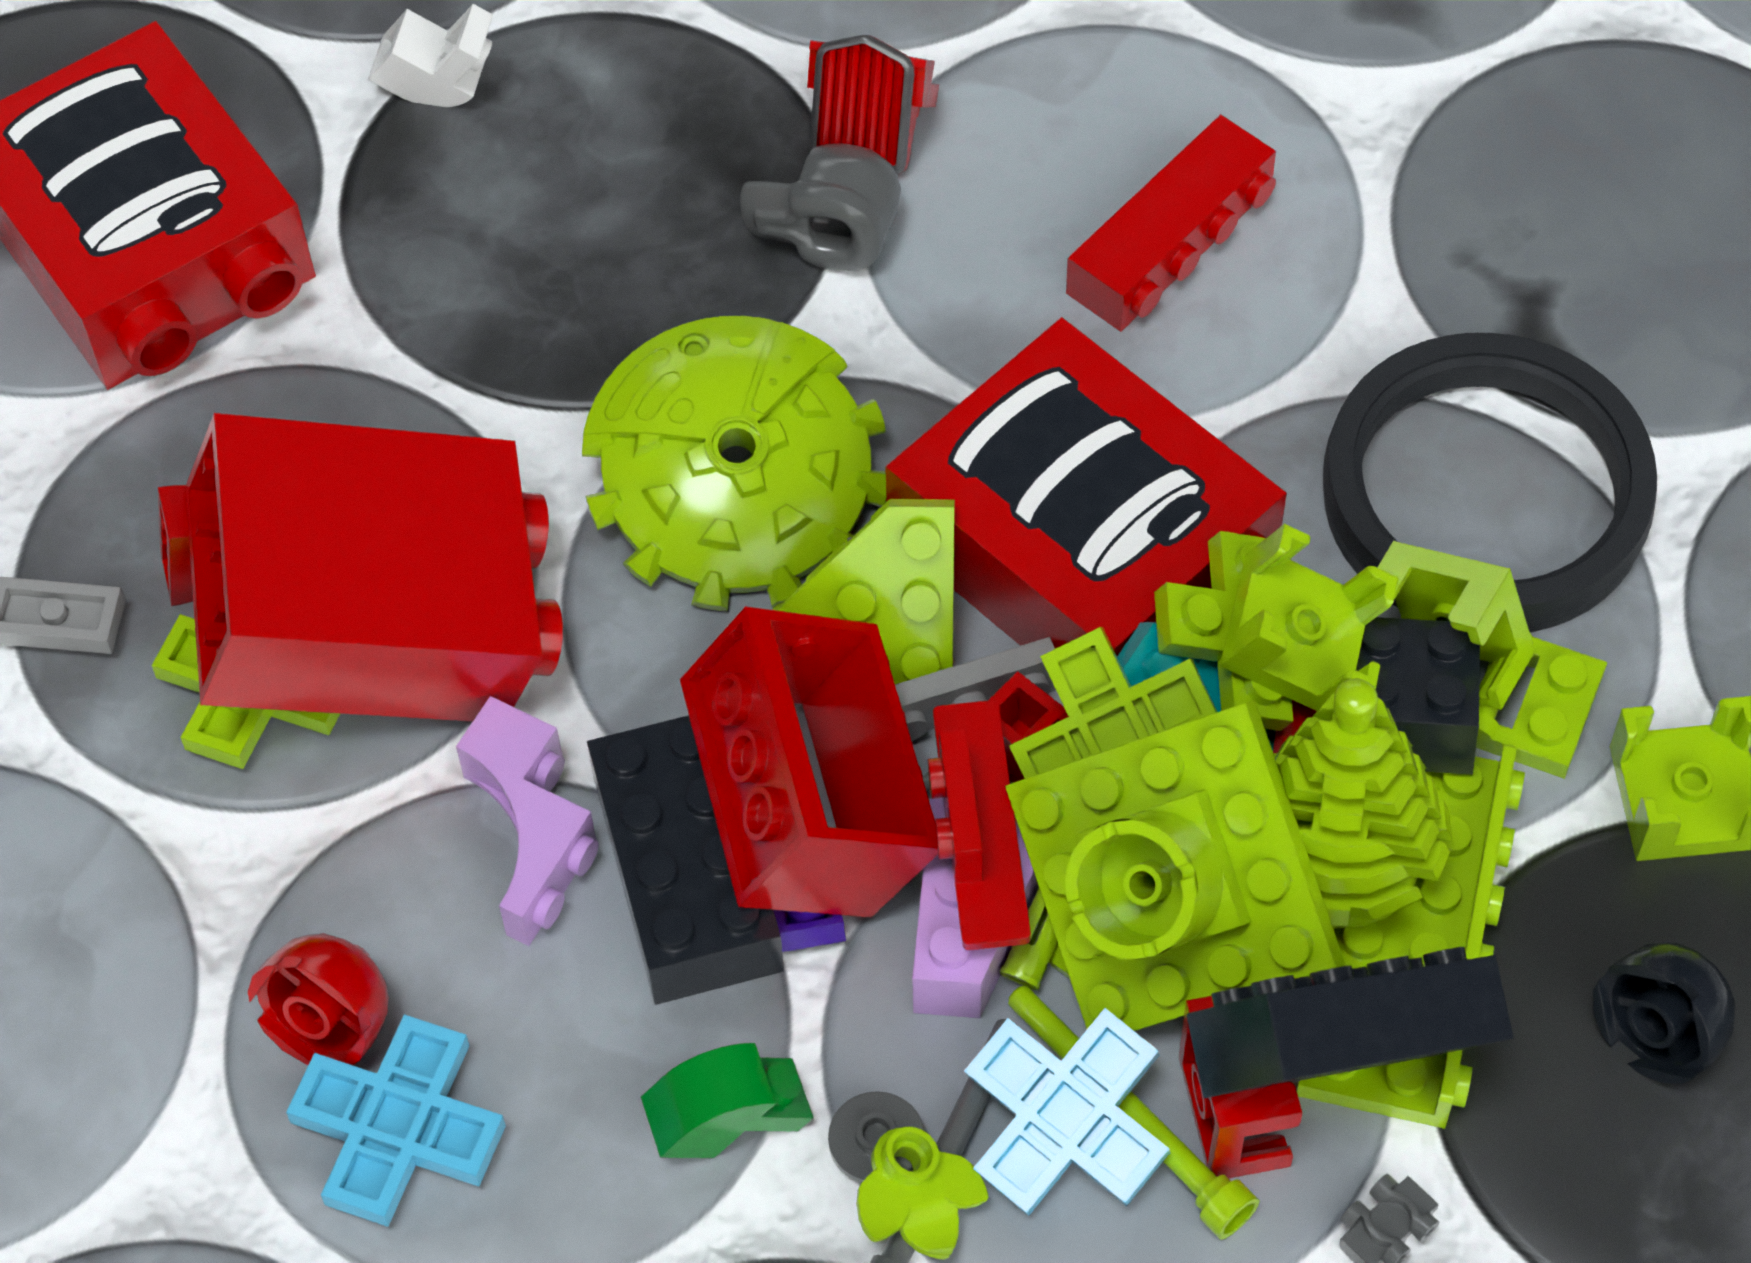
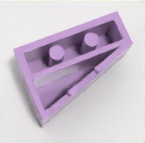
M930 798L934 819L945 818L944 800L942 798ZM1015 817L1028 910L1039 885ZM937 855L923 868L912 977L913 1013L981 1018L1001 975L999 971L1004 966L1012 946L978 950H965L963 948L951 858L939 859Z

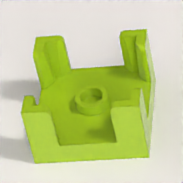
M1283 524L1245 555L1220 666L1316 711L1336 692L1337 687L1348 679L1360 678L1369 682L1376 690L1380 664L1373 661L1359 671L1356 670L1365 625L1392 606L1398 577L1375 566H1367L1345 584L1338 583L1290 560L1310 544L1311 537L1287 524Z
M1393 541L1377 568L1398 577L1394 599L1396 600L1401 618L1449 621L1454 629L1468 632L1470 642L1480 645V660L1492 662L1479 685V704L1502 710L1535 652L1511 569Z
M1751 696L1724 698L1718 701L1710 725L1649 730L1654 716L1652 706L1622 708L1609 748L1636 861L1751 850V755L1749 752L1751 746Z

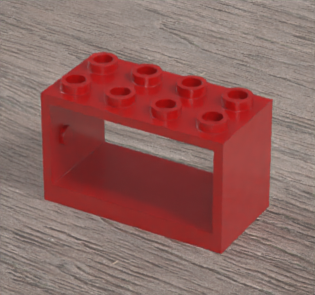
M745 606L679 679L738 907L873 917L938 855L934 815L878 625ZM794 703L802 704L836 828L828 827Z

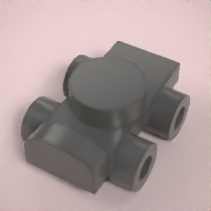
M1385 1174L1374 1184L1369 1192L1378 1202L1372 1210H1369L1358 1200L1342 1215L1340 1221L1349 1231L1340 1238L1339 1244L1354 1263H1381L1382 1261L1384 1263H1401L1411 1251L1405 1244L1408 1236L1412 1234L1420 1242H1423L1438 1227L1440 1222L1432 1214L1438 1209L1439 1204L1409 1176L1398 1184L1393 1177Z

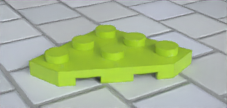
M889 499L871 516V520L846 544L843 542L807 576L806 582L782 604L778 603L772 610L877 624L895 684L953 667L955 500Z

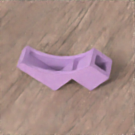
M490 696L456 745L463 777L490 794L501 805L517 830L519 842L517 863L512 881L499 908L506 935L530 946L541 927L548 929L556 921L564 904L565 890L575 875L583 876L589 870L596 857L599 843L596 840L591 811L549 792L558 782L565 764L557 728Z

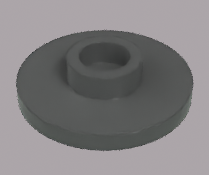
M877 1091L854 1096L836 1111L831 1120L828 1132L831 1157L840 1171L852 1180L862 1183L873 1172L871 1155L880 1137L889 1130L902 1127H916L924 1131L922 1120L914 1107L897 1095ZM894 1157L902 1168L908 1171L913 1170L912 1164L907 1159Z

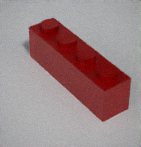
M1220 114L1067 258L1066 294L1120 332L1137 316L1140 318L1146 317L1156 307L1162 292L1176 279L1179 281L1186 279L1197 266L1200 256L1213 243L1219 245L1225 242L1234 231L1238 219L1251 207L1257 209L1268 200L1276 185V179L1273 178L1276 150Z

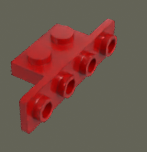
M995 700L938 705L933 709L938 758L927 759L931 799L943 798L946 817L935 818L939 859L951 858L962 946L965 950H978L1028 944L1031 931L1014 811L1005 787L1010 784L999 704Z

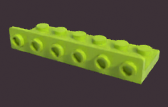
M1503 745L1499 761L1475 756L1473 775L1426 772L1441 790H1437L1438 798L1444 799L1449 809L1452 840L1436 838V840L1446 843L1450 855L1438 881L1417 878L1414 886L1419 888L1424 898L1395 910L1387 918L1361 928H1333L1345 962L1344 966L1352 965V969L1367 967L1366 964L1402 956H1409V959L1420 957L1423 959L1424 954L1457 947H1465L1467 959L1493 955L1494 946L1483 944L1482 939L1485 924L1497 926L1505 887L1494 885L1493 878L1496 866L1508 867L1515 829L1503 827L1506 809L1518 810L1523 789L1525 772L1513 770L1517 747ZM1463 1050L1421 1059L1301 1080L1298 1084L1297 1094L1298 1097L1445 1129L1452 1105L1465 1107L1473 1067L1460 1064Z

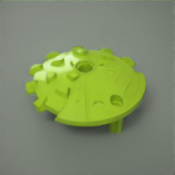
M719 316L688 322L655 336L626 357L608 377L597 394L587 416L582 444V457L601 458L604 491L585 496L590 516L597 530L616 523L626 540L636 550L623 562V565L636 578L652 587L662 572L680 582L696 587L691 605L707 610L728 611L729 593H749L767 590L772 608L778 603L782 604L802 585L799 578L815 570L843 542L846 544L847 538L854 536L851 532L860 518L865 503L882 507L886 502L885 471L871 470V448L869 443V437L886 433L885 422L876 400L872 399L857 406L846 387L837 378L847 369L844 358L827 343L802 329L783 322L780 323L766 318L750 316ZM740 446L749 450L752 456L745 462L732 463L724 459L721 453L728 447Z

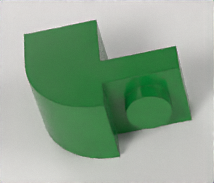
M755 1043L728 1045L694 1056L668 1071L641 1096L660 1158H715L744 1131L798 1132L813 1119L793 1058L760 1057Z

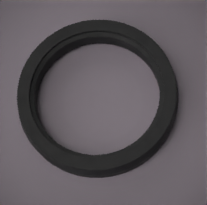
M1462 333L1429 339L1409 346L1375 366L1358 382L1340 408L1327 442L1323 464L1324 505L1329 527L1344 558L1356 574L1367 566L1378 567L1392 542H1398L1384 527L1373 510L1363 481L1362 459L1375 433L1397 411L1424 396L1453 388L1493 387L1512 390L1537 398L1574 420L1590 436L1602 453L1609 468L1614 487L1615 507L1613 519L1600 539L1586 553L1575 561L1550 573L1514 580L1529 632L1551 628L1582 615L1603 601L1619 586L1636 561L1652 526L1657 494V468L1650 437L1641 418L1632 404L1612 382L1588 363L1566 351L1530 338L1499 333ZM1394 599V602H1393L1392 605H1394V606H1396V607L1398 608L1397 603H1396V600Z

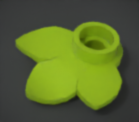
M902 1127L887 1131L875 1144L871 1155L873 1172L860 1184L857 1190L856 1206L858 1220L864 1233L871 1241H882L899 1231L903 1240L917 1252L936 1259H947L952 1254L958 1239V1209L979 1206L985 1203L989 1196L983 1179L973 1169L974 1166L968 1160L959 1155L939 1151L936 1142L927 1132L916 1127ZM894 1157L907 1159L913 1166V1172L902 1168Z

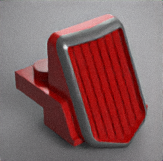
M858 35L829 42L810 40L807 88L814 89L810 152L813 148L825 144H850L866 147L891 163L896 174L905 172L910 161L916 119L919 117L920 107H936L940 84L931 83L935 61L907 56L871 35Z

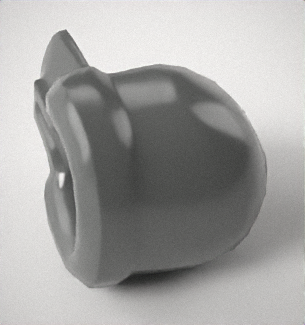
M825 144L811 150L806 158L799 180L794 183L748 181L744 183L740 195L741 215L744 225L751 234L769 240L795 244L802 259L817 267L832 270L858 271L871 266L883 250L885 236L891 229L898 213L901 186L892 164L875 151L850 144ZM809 217H815L812 225H810Z

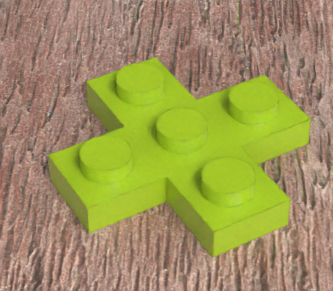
M1220 531L1208 541L1212 589L1166 582L1154 592L1158 651L1161 654L1217 661L1221 711L1255 700L1264 728L1281 731L1294 722L1292 699L1220 666L1245 555L1266 538Z
M180 614L151 666L157 679L199 692L195 620ZM199 702L180 738L187 751L244 769L271 717L329 736L340 713L200 705Z
M1099 627L1040 656L1069 717L1009 745L1024 779L1217 713L1218 711L1193 659H1188L1131 687L1103 627Z

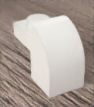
M472 4L447 31L406 9L382 36L368 80L414 103L441 107H454L466 103L474 96L485 60L492 46V41L486 38L493 14Z

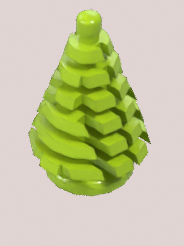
M1360 678L1348 679L1337 687L1336 692L1326 700L1312 718L1307 717L1295 735H1290L1282 744L1278 753H1273L1333 928H1361L1387 918L1395 910L1424 898L1419 888L1414 886L1417 878L1438 881L1450 855L1446 843L1437 841L1436 838L1452 840L1449 809L1444 799L1438 798L1437 790H1441L1436 782L1425 772L1427 768L1419 755L1413 753L1411 748L1413 745L1410 744L1405 732L1398 731L1389 709L1377 697L1374 686Z

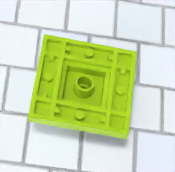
M1255 700L1005 786L1087 1029L1104 1008L1135 1031L1184 1016L1186 1000L1211 996L1212 993L1251 986L1253 982L1288 975H1294V978L1310 976L1309 974L1345 965Z

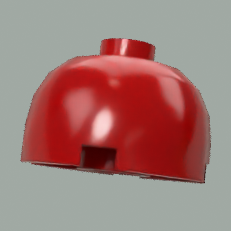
M325 933L309 934L294 938L267 958L254 973L247 991L249 1002L257 995L258 1002L264 1011L257 1019L263 1032L282 1051L309 1065L314 1053L354 1065L361 1060L374 1044L388 1013L389 996L386 981L374 960L360 946L346 939Z

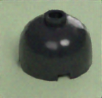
M1678 943L1646 944L1617 960L1609 967L1607 973L1598 980L1593 989V1013L1600 1032L1610 1047L1619 1040L1640 1058L1627 1063L1636 1072L1660 1083L1684 1084L1709 1068L1724 1050L1734 1030L1735 1000L1729 983L1715 964L1698 951Z

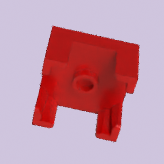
M1212 996L1186 1000L1178 1058L1206 1166L1217 1177L1224 1174L1228 1178L1291 1167L1293 1154L1291 1146H1287L1285 1136L1275 1134L1244 1140V1137L1295 1128L1300 1125L1303 1112L1295 1085L1292 1082H1286L1203 1098L1187 1014L1214 1006Z

